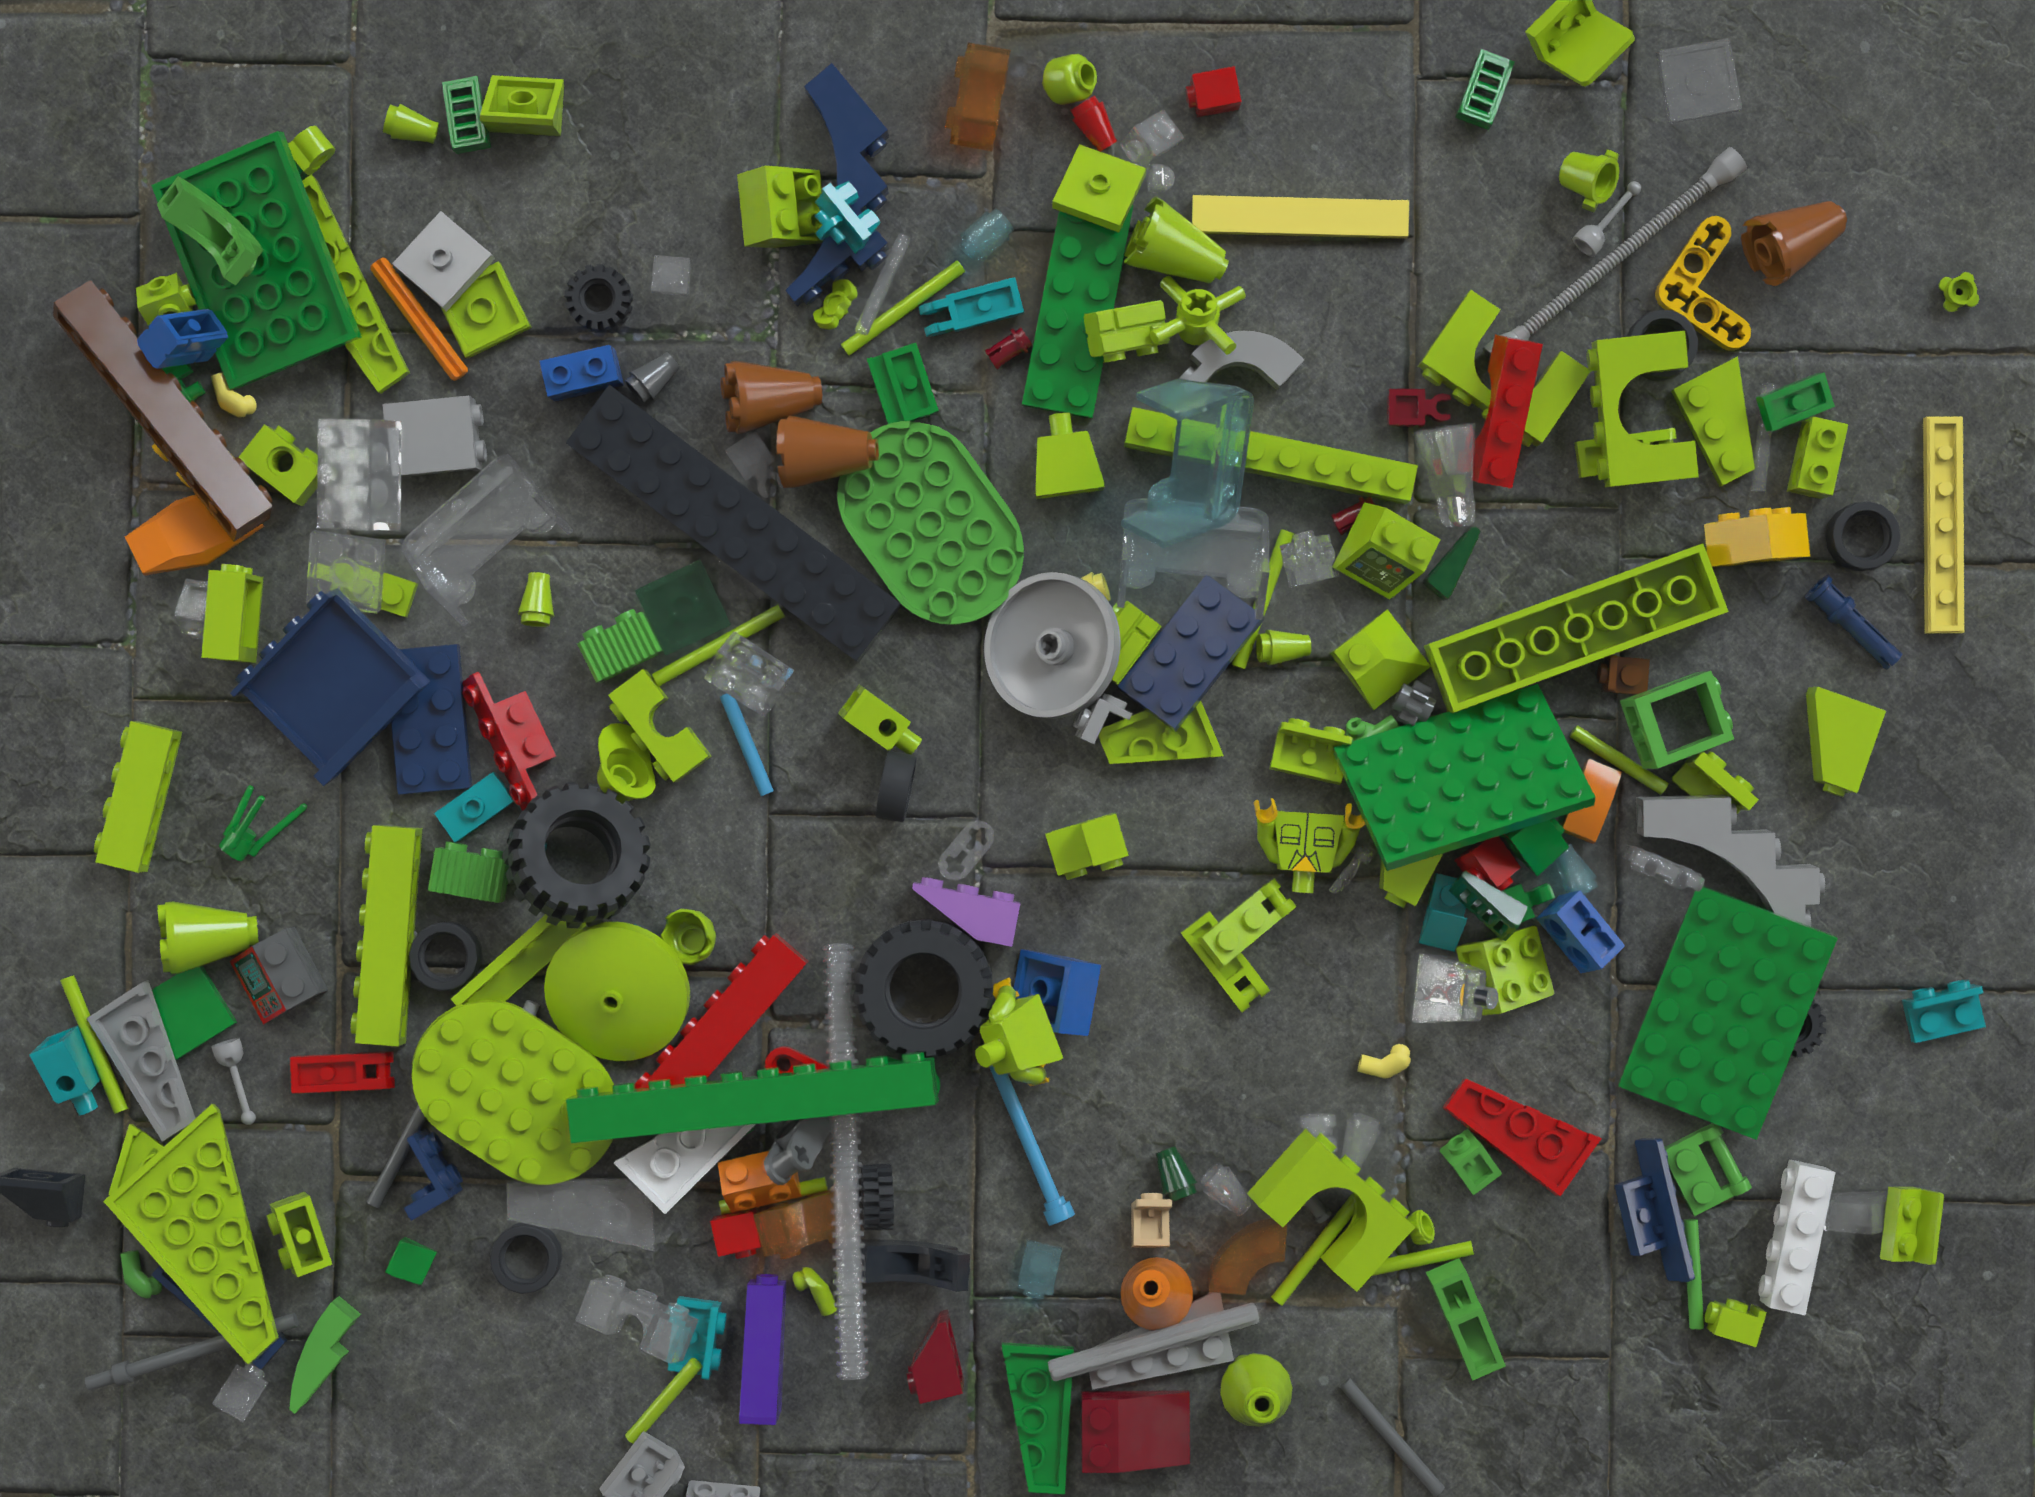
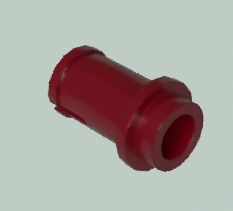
M1012 328L1010 335L989 349H985L986 354L997 370L1022 352H1025V354L1029 353L1027 349L1033 345L1022 328L1016 331Z
M1361 496L1359 497V502L1331 515L1340 535L1351 530L1364 502L1375 505L1371 496L1365 499Z

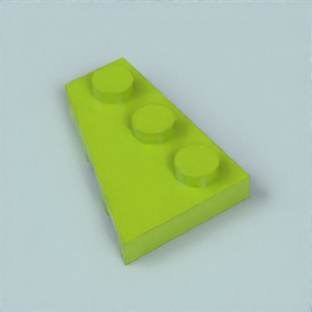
M1738 356L1671 390L1719 487L1755 469Z

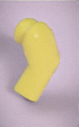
M223 373L211 376L217 402L221 409L236 417H245L246 414L250 415L256 411L257 405L254 397L251 395L243 397L241 394L230 390Z
M1396 1044L1392 1047L1390 1054L1383 1059L1361 1054L1357 1072L1381 1078H1391L1409 1066L1411 1062L1409 1057L1410 1050L1403 1044Z

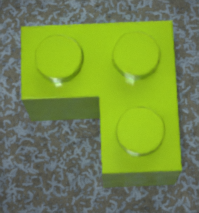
M1116 813L1045 833L1057 875L1065 874L1067 880L1086 875V867L1092 865H1100L1102 871L1123 865L1121 858L1129 856Z

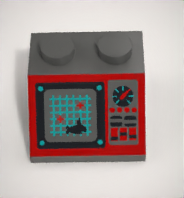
M295 927L279 931L253 945L230 961L263 1025L328 991Z

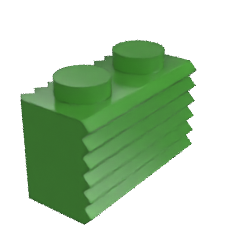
M632 609L615 617L616 625L605 630L602 625H599L582 634L585 640L577 643L596 683H602L665 652L646 613L639 612L636 614L635 610Z
M446 841L445 848H435L428 891L495 903L505 901L508 885L506 872L509 869V865L504 864V858H502L503 851L482 848L481 854L467 852L468 845L448 841Z

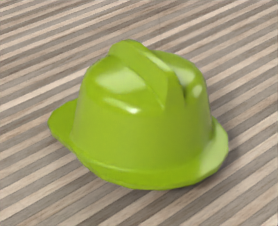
M614 723L605 727L598 737V751L601 763L597 772L598 785L604 793H606L608 788L618 793L615 799L621 804L633 799L646 798L653 793L656 786L649 749L643 752L631 737V734L635 732L631 726Z

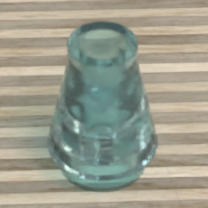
M1569 844V848L1555 860L1565 894L1581 890L1586 895L1599 887L1595 881L1597 876L1574 850L1572 844Z

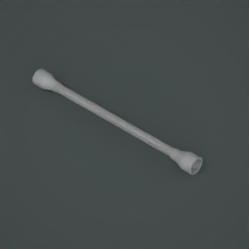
M1728 147L1713 160L1707 172L1699 178V181L1678 197L1677 200H1674L1670 206L1663 209V212L1661 211L1659 215L1657 214L1645 226L1641 227L1638 232L1631 235L1627 241L1620 244V247L1618 246L1614 249L1613 253H1609L1595 267H1592L1588 273L1577 279V282L1575 281L1571 284L1570 288H1566L1552 302H1549L1545 308L1538 311V314L1528 319L1527 323L1525 322L1521 326L1518 325L1512 331L1501 334V336L1529 340V337L1540 329L1541 326L1545 325L1548 320L1555 317V314L1566 308V305L1568 306L1570 302L1572 303L1573 299H1577L1591 285H1594L1598 279L1609 273V270L1611 271L1615 268L1616 264H1620L1634 250H1637L1641 244L1648 241L1652 235L1654 236L1666 224H1669L1670 221L1676 218L1677 215H1680L1684 209L1691 206L1706 192H1711L1717 186L1733 181L1747 169L1744 159L1735 149ZM1494 339L1482 348L1489 361Z

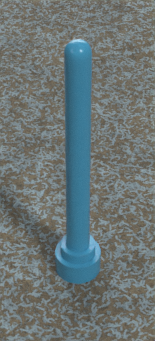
M993 1065L989 1066L1045 1197L1044 1207L1046 1210L1043 1211L1048 1225H1054L1074 1216L1075 1213L1070 1201H1065L1063 1195L1059 1196L1008 1073L998 1075Z

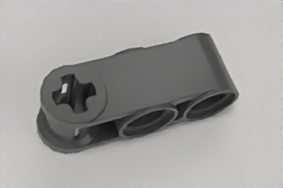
M826 1117L785 1121L781 1130L775 1136V1142L764 1160L765 1171L775 1184L784 1185L795 1173L799 1171L805 1172L813 1167V1163L822 1150L827 1135L833 1128V1125Z

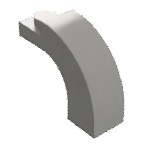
M1255 331L1229 332L1226 334L1236 343L1235 350L1226 355L1211 339L1199 346L1189 358L1198 368L1195 371L1190 366L1176 381L1181 386L1177 390L1176 396L1187 404L1214 374L1229 367L1251 369L1263 377L1275 390H1278L1302 365L1304 359L1289 345L1271 335Z

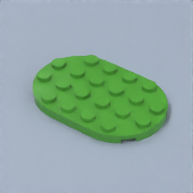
M900 421L884 425L870 432L872 439L878 440V461H873L870 469L840 476L838 482V507L846 529L895 598L916 616L930 622L946 625L965 624L986 617L1008 598L1009 590L1017 584L1021 575L1024 545L1020 527L1013 513L965 446L956 437L942 428L920 422Z

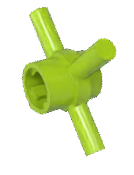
M1166 276L1160 282L1161 288L1178 306L1175 319L1150 331L1152 341L1158 344L1179 333L1180 338L1187 344L1202 345L1211 339L1226 355L1232 353L1236 348V343L1218 326L1220 311L1245 299L1246 295L1243 288L1237 286L1215 298L1212 293L1203 289H1194L1186 293L1171 276Z

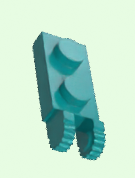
M1015 277L945 295L946 298L918 307L920 315H932L949 308L951 320L934 323L924 329L926 337L948 333L952 330L958 332L1024 314Z

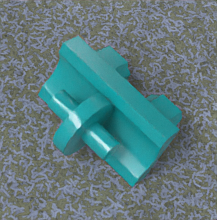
M849 181L836 187L829 183L822 188V194L815 201V204L821 210L815 217L822 224L816 235L820 240L831 236L837 245L845 240L856 254L865 247L870 236L878 228L880 220L870 209L865 210L858 216L853 212L850 206L857 202L859 196Z

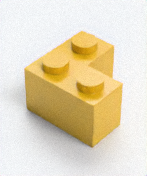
M1791 507L1749 510L1750 517L1740 518V513L1717 515L1718 522L1704 524L1706 550L1712 567L1810 557L1806 513L1791 514Z

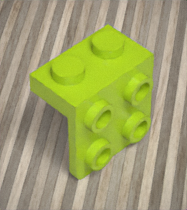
M1557 0L1525 31L1538 60L1581 86L1590 85L1635 40L1630 29L1597 11L1592 0Z

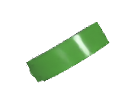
M178 176L157 203L162 218L201 244L216 260L223 278L237 285L243 277L249 276L254 270L257 262L256 259L263 252L261 245L226 209L204 192Z

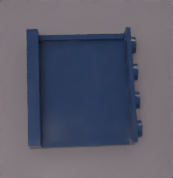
M338 588L326 594L323 591L316 594L306 605L310 611L303 618L299 615L296 616L283 628L282 631L286 634L279 643L273 640L259 653L262 660L255 668L249 665L236 677L235 680L239 684L230 693L233 697L243 693L319 769L314 777L323 786L336 779L431 682Z

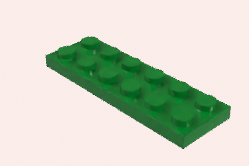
M1134 205L1131 206L1120 232L1059 211L1022 406L1057 413H1070L1072 416L1093 419L1104 357H1092L1090 355L1087 341L1088 334H1086L1083 317L1087 313L1114 309Z

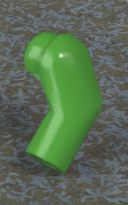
M1389 715L1376 725L1361 721V718L1355 717L1347 722L1346 735L1352 737V741L1397 728L1399 725L1392 715Z
M139 1250L120 1253L124 1282L141 1298H151V1295L161 1293L162 1284L153 1276L147 1277L142 1272Z

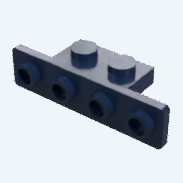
M1641 1138L1635 1140L1642 1176L1614 1185L1630 1254L1641 1256L1660 1249L1666 1277L1669 1281L1690 1282L1695 1280L1693 1260L1689 1254L1684 1233L1685 1227L1680 1216L1676 1189L1672 1182L1668 1155L1661 1138Z

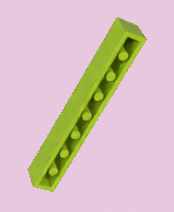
M1132 407L1124 443L1126 448L1365 497L1371 496V498L1404 505L1411 501L1418 465L1136 407Z

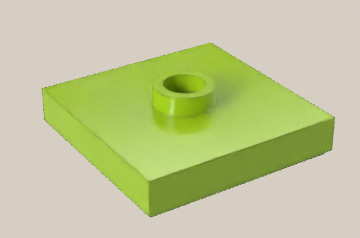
M1079 144L1053 199L1052 208L1120 232L1145 178L1146 168Z

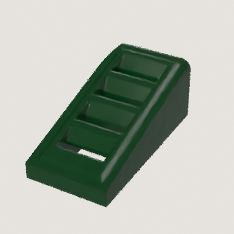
M1476 526L1468 528L1423 580V584L1443 601L1448 600L1452 595L1479 538L1481 531Z
M1464 871L1449 889L1451 894L1504 941L1519 928L1528 908L1525 904L1467 871Z

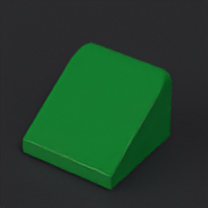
M404 1237L399 1241L385 1273L422 1285L437 1251Z

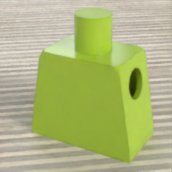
M1070 413L1049 415L1051 436L1037 438L1036 499L1104 490V480L1088 431L1073 433Z
M860 684L838 712L843 719L888 751L896 746L905 754L912 755L922 741V738L907 728L911 723L907 718ZM887 719L891 722V727L883 732L879 729V725L883 720Z

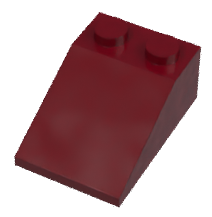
M1189 1390L1081 1391L1082 1473H1121L1190 1464Z

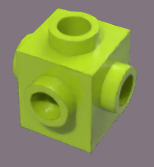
M177 273L166 277H156L148 284L136 288L137 307L148 326L158 315L194 311L193 305H196V301L190 285H183Z

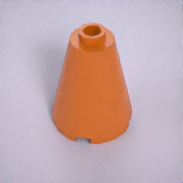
M1148 1258L1138 1262L1127 1272L1121 1286V1302L1127 1316L1138 1326L1151 1331L1180 1323L1188 1314L1193 1301V1290L1188 1275L1178 1264L1165 1258ZM1157 1284V1293L1147 1295V1289L1151 1285Z

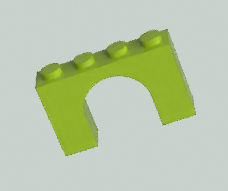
M1470 290L1433 342L1418 367L1424 370L1422 376L1436 386H1440L1443 383L1453 390L1451 395L1457 401L1466 406H1470L1472 403L1483 410L1481 415L1486 419L1491 390L1479 379L1475 369L1474 357L1478 343L1501 309ZM1563 351L1554 356L1534 386L1522 444L1530 447L1531 444L1537 447L1543 443L1591 372Z
M1685 331L1603 339L1592 342V349H1587V366L1589 371H1594L1595 386H1590V399L1592 408H1598L1599 422H1594L1593 431L1595 443L1601 444L1602 458L1597 459L1599 480H1604L1605 487L1699 477L1695 441L1659 445L1639 442L1626 432L1618 413L1621 393L1626 385L1636 376L1645 373L1688 368Z
M1305 1128L1247 1194L1258 1207L1280 1226L1284 1227L1316 1193L1334 1187L1350 1190L1355 1203L1352 1220L1346 1230L1320 1258L1333 1272L1357 1292L1411 1233L1415 1226L1406 1218L1410 1212L1393 1197L1388 1202L1381 1196L1386 1191L1370 1176L1364 1181L1357 1174L1361 1168L1346 1154L1341 1159L1333 1153L1337 1147L1321 1132L1315 1137Z

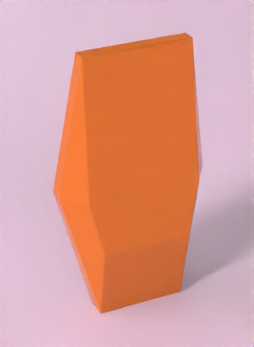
M195 494L174 501L126 535L125 539L143 575L146 576L208 565L264 526L263 524L259 525L234 542Z

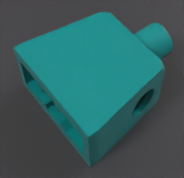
M78 1025L47 1037L29 1054L56 1104L70 1099L78 1116L89 1113L98 1107L91 1090L100 1081V1078Z

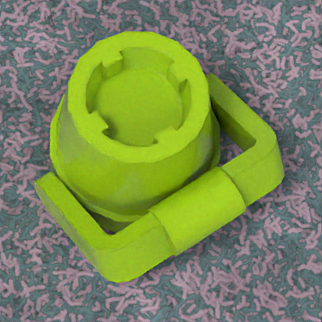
M1606 150L1605 155L1600 156L1578 152L1570 153L1564 159L1560 168V184L1584 196L1582 208L1594 213L1598 204L1606 202L1616 188L1619 179V154L1611 150Z

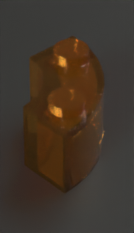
M968 42L965 56L958 55L954 75L956 78H961L956 106H949L945 124V128L952 129L950 144L993 151L1011 50Z
M850 1184L811 1194L809 1198L791 1204L784 1202L753 1215L765 1257L779 1254L781 1259L800 1255L802 1247L828 1239L829 1244L847 1240L850 1238V1231L862 1226Z
M1273 1219L1262 1220L1245 1226L1241 1231L1232 1236L1221 1246L1212 1261L1206 1284L1208 1291L1245 1295L1249 1281L1259 1269L1270 1263L1284 1262L1287 1224L1282 1227Z

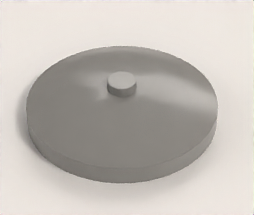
M1057 572L1041 573L1028 577L1009 590L1008 598L993 611L988 622L984 640V656L991 682L1000 696L1009 705L1025 714L1057 719L1079 713L1093 704L1103 694L1114 676L1120 655L1119 625L1114 610L1107 598L1089 582L1079 577Z

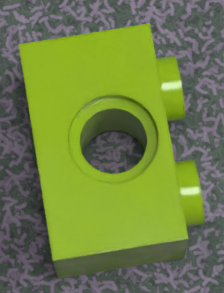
M264 424L239 458L247 467L293 503L304 506L330 473L321 466L325 460L308 447L304 452L292 444L296 438L280 425L273 429ZM290 453L293 457V466L290 470L281 472L279 460L283 455Z

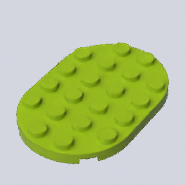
M484 999V1001L464 1005L460 1004L440 1015L431 1023L420 1038L413 1056L411 1075L415 1098L422 1113L441 1133L511 1178L538 1185L565 1182L578 1177L593 1167L611 1145L613 1139L571 1143L566 1099L577 1095L576 1089L598 1087L599 1093L613 1091L612 1085L614 1083L607 1070L587 1050L525 1009L509 1002L493 999Z

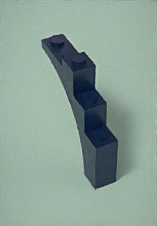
M831 63L809 81L804 88L806 94L821 114L831 136L837 162V186L849 181L856 189L859 198L850 208L857 216L867 209L876 212L887 202L885 196L889 194V190L885 182L865 160V157L869 155L872 158L887 146L888 143L885 140L889 138L888 129ZM875 230L865 247L855 254L845 240L837 245L833 238L829 236L823 240L821 247L806 270L785 291L797 307L802 302L808 305L822 294L821 287L830 279L833 282L841 279L850 270L848 264L852 261L861 272L867 267L870 270L878 267L887 258L885 252L889 250L888 243Z

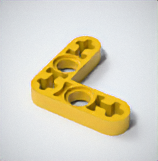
M1711 216L1698 225L1658 284L1655 298L1663 309L1673 310L1684 315L1697 332L1725 350L1734 351L1743 347L1749 341L1751 336L1749 323L1698 288L1731 237L1730 224L1720 216ZM1716 225L1720 228L1718 235L1721 237V240L1716 238L1705 250L1700 247L1709 235L1705 228L1711 229ZM1696 254L1702 259L1703 267L1700 272L1691 273L1685 269L1684 259L1686 255ZM1677 285L1680 288L1678 290L1679 296L1687 300L1692 294L1695 296V299L1687 306L1684 312L1680 308L1686 303L1678 298L1669 301L1667 299L1669 293L1665 290V287L1671 288ZM1697 304H1706L1711 308L1712 318L1708 323H1701L1695 319L1694 308ZM1723 315L1725 319L1721 324L1727 328H1731L1734 325L1738 326L1737 334L1741 339L1736 338L1730 342L1726 339L1729 333L1725 329L1718 327L1713 332L1710 328Z

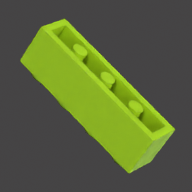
M130 721L129 727H125L120 740V746L124 748L121 761L115 764L111 777L112 783H115L112 797L107 798L103 808V818H106L103 832H99L94 844V852L97 853L96 863L137 873L148 872L182 736L181 731L138 721Z

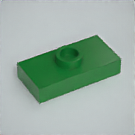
M1825 373L1813 374L1756 397L1766 432L1778 430L1835 407Z

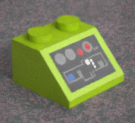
M1364 502L1332 568L1383 597L1391 599L1425 572L1441 539L1386 507Z

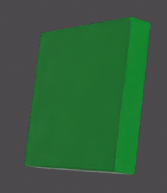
M203 966L176 974L152 989L175 1060H178L238 1023Z

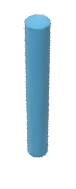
M733 691L720 696L760 796L773 792L774 790Z

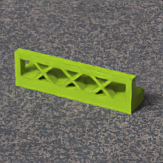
M545 914L452 997L451 1000L456 1006L484 1001V999L506 1002L550 963L558 948L569 936L587 927L586 923H582L578 929L567 928L565 921H560L555 926L546 922L548 916Z

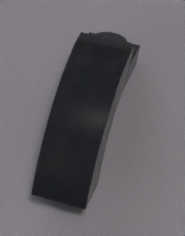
M886 1239L845 1241L842 1277L863 1283L885 1281L915 1282L955 1292L968 1291L970 1254L959 1252L957 1247L928 1242Z

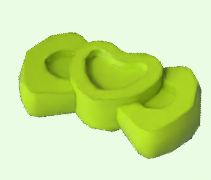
M839 279L833 282L832 293L825 297L823 307L815 310L813 313L814 320L820 328L828 330L836 328L839 320L848 313L851 302L857 297V289L851 281Z

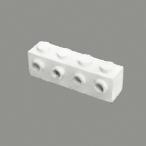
M1789 1159L1788 1166L1783 1171L1781 1178L1782 1195L1780 1204H1777L1773 1218L1775 1225L1773 1238L1770 1239L1766 1250V1271L1759 1283V1301L1769 1308L1806 1315L1835 1172L1826 1167Z

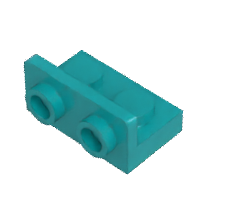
M1969 979L1947 983L1948 989L1935 992L1933 987L1912 991L1913 997L1902 999L1911 1042L1918 1043L1986 1027L1979 994H1983L1982 986L1970 984Z

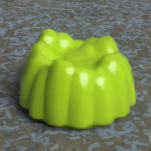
M1423 1210L1413 1212L1407 1218L1415 1226L1409 1234L1412 1242L1418 1245L1432 1243L1435 1230L1430 1217Z

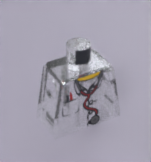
M1419 954L1412 1022H1479L1482 1018L1483 1008L1492 1010L1496 1007L1498 991L1495 988L1485 986L1486 972L1483 969L1444 955Z

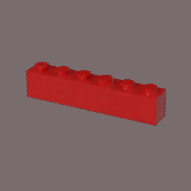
M777 933L770 939L764 935L751 950L756 956L747 966L740 962L727 977L731 982L730 986L723 994L718 989L703 1005L708 1010L699 1021L693 1017L680 1031L684 1039L676 1048L671 1044L667 1046L656 1059L660 1064L658 1069L652 1075L646 1071L634 1084L635 1089L649 1088L648 1082L653 1080L670 1079L671 1085L685 1084V1077L706 1075V1078H708L809 961Z

